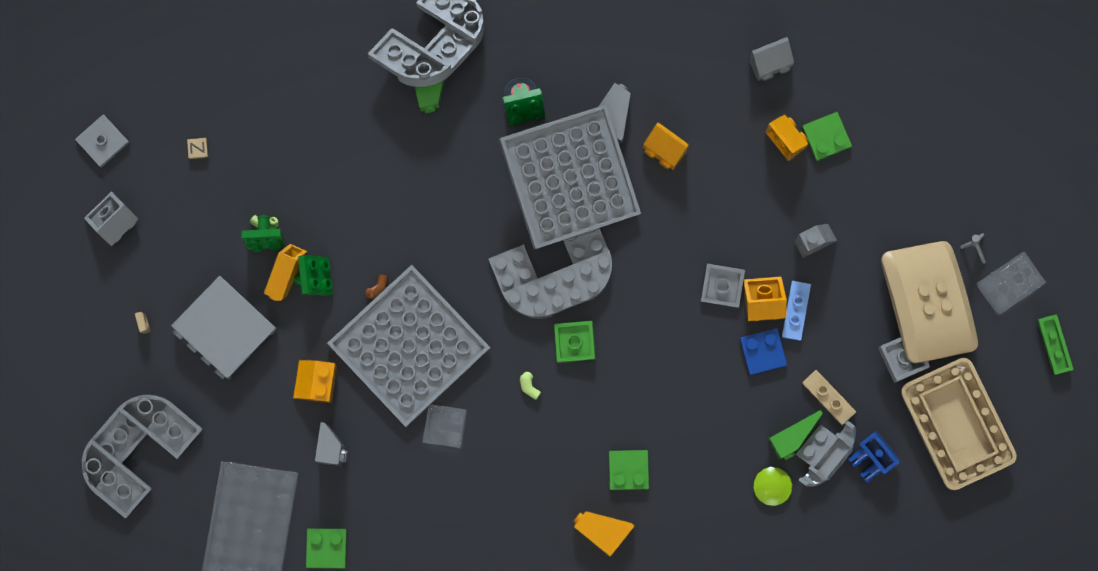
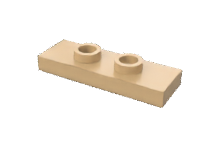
M817 370L802 382L806 389L841 425L856 413Z

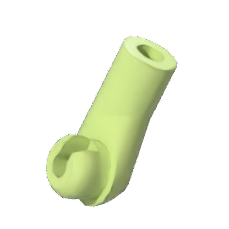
M254 215L250 223L258 228V219ZM270 217L269 229H276L278 227V219Z
M524 372L520 376L521 390L537 400L541 392L532 387L531 380L533 375L530 372Z

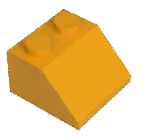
M783 115L769 123L765 133L785 158L790 161L807 148L808 139L803 132L799 133L795 128L796 124L792 118H787L786 115Z
M657 123L643 144V149H645L644 153L649 157H656L660 160L659 163L664 168L674 170L687 153L689 144L660 123Z
M781 277L743 280L748 321L786 318L787 299Z
M299 360L293 398L332 404L337 365L322 361Z

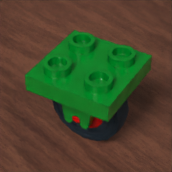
M516 78L506 85L503 100L509 125L546 117L540 88L537 89L533 81L527 78Z

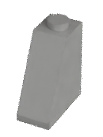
M614 83L599 106L607 105L618 143L621 145L631 93L628 92L629 89L625 85Z
M823 224L816 225L800 233L794 243L801 256L805 258L836 242L837 239L830 226Z

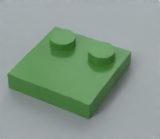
M838 112L802 125L803 132L808 139V144L816 161L852 147Z
M593 321L554 324L557 363L596 360Z
M648 450L609 451L610 490L649 489Z
M307 529L306 568H346L347 529Z

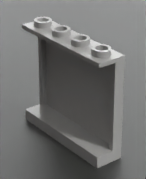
M221 276L171 325L175 329L173 333L180 340L184 337L189 342L186 345L194 353L199 351L203 355L200 359L208 366L210 364L215 366L217 369L214 372L222 379L226 377L228 380L231 379L230 376L270 335L277 331L276 327Z

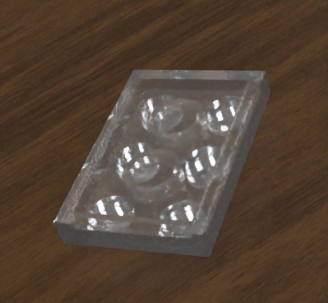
M1022 252L976 283V285L997 315H999L1044 285L1046 281L1027 254Z

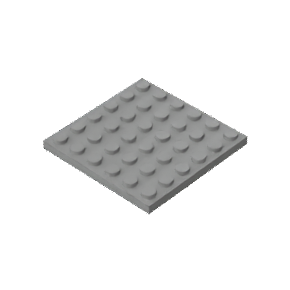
M606 104L498 139L534 249L641 214Z
M413 265L408 267L327 343L405 427L411 424L490 349L487 343Z

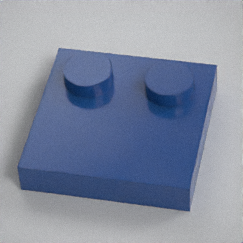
M777 328L739 338L749 375L787 366Z

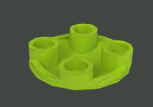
M769 467L757 474L753 488L760 502L776 506L789 498L792 491V483L785 471L780 468Z

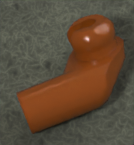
M378 275L377 285L366 289V297L375 299L386 289L388 276Z

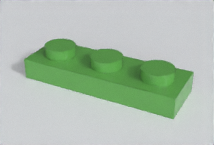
M1057 314L1038 319L1037 323L1053 376L1074 370Z

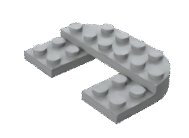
M418 0L416 2L417 7L444 23L445 27L425 48L392 28L368 53V58L398 76V80L406 85L425 87L442 82L470 55L483 37L484 20L482 10L475 0Z
M600 228L564 239L563 242L573 265L540 278L536 276L524 245L489 258L501 292L509 306L522 315L539 319L550 317L553 314L597 297L605 289L612 271L611 254Z
M139 395L133 397L117 408L85 447L82 456L84 479L96 495L126 519L152 488L123 465L122 462L147 434L175 458H178L203 428L171 401L161 396Z

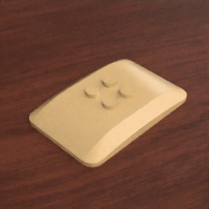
M940 241L884 253L881 258V264L907 359L912 363H920L974 351L978 346L976 329L964 282L951 245L948 242Z
M958 359L903 385L901 394L935 467L948 489L958 490L1008 467L1016 461V451L973 363L969 359Z

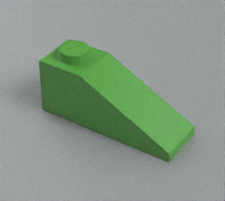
M821 410L768 439L779 459L784 457L786 461L795 456L794 451L799 449L823 414Z

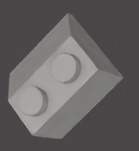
M788 37L752 51L749 62L757 81L761 79L766 81L773 78V74L778 72L784 74L791 70L794 59Z
M112 191L84 217L92 228L111 246L118 242L122 235L139 220Z
M321 422L315 462L342 466L343 462L346 463L348 451L345 450L344 445L330 426Z

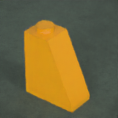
M292 244L278 253L264 294L274 301H282L286 298L294 282V276L299 271L298 256L306 255L307 251Z
M587 511L584 514L580 512L573 521L576 523L574 526L576 530L609 556L614 553L635 526L629 522Z

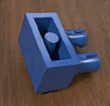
M877 431L860 443L861 448L848 457L850 463L858 458L852 463L855 468L868 457L873 460V464L860 473L862 477L870 473L864 479L867 483L880 473L885 475L901 462Z

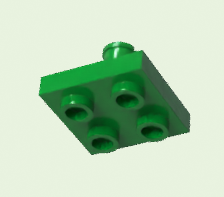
M262 215L257 217L258 230L242 231V240L250 251L258 252L268 248L276 251L286 247V240L281 229H269V216Z
M298 256L300 274L294 276V281L297 286H301L302 294L333 295L329 257Z

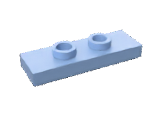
M797 281L791 282L782 338L801 341L811 284Z

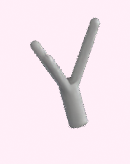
M984 233L973 235L972 241L961 245L960 248L963 249L973 245L976 247L982 263L985 264L986 261L979 246Z

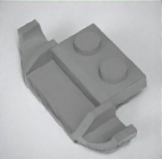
M847 421L842 432L836 435L821 424L796 453L800 459L810 465L808 468L810 471L799 479L800 482L807 487H812L830 480L853 452L856 428L852 423Z

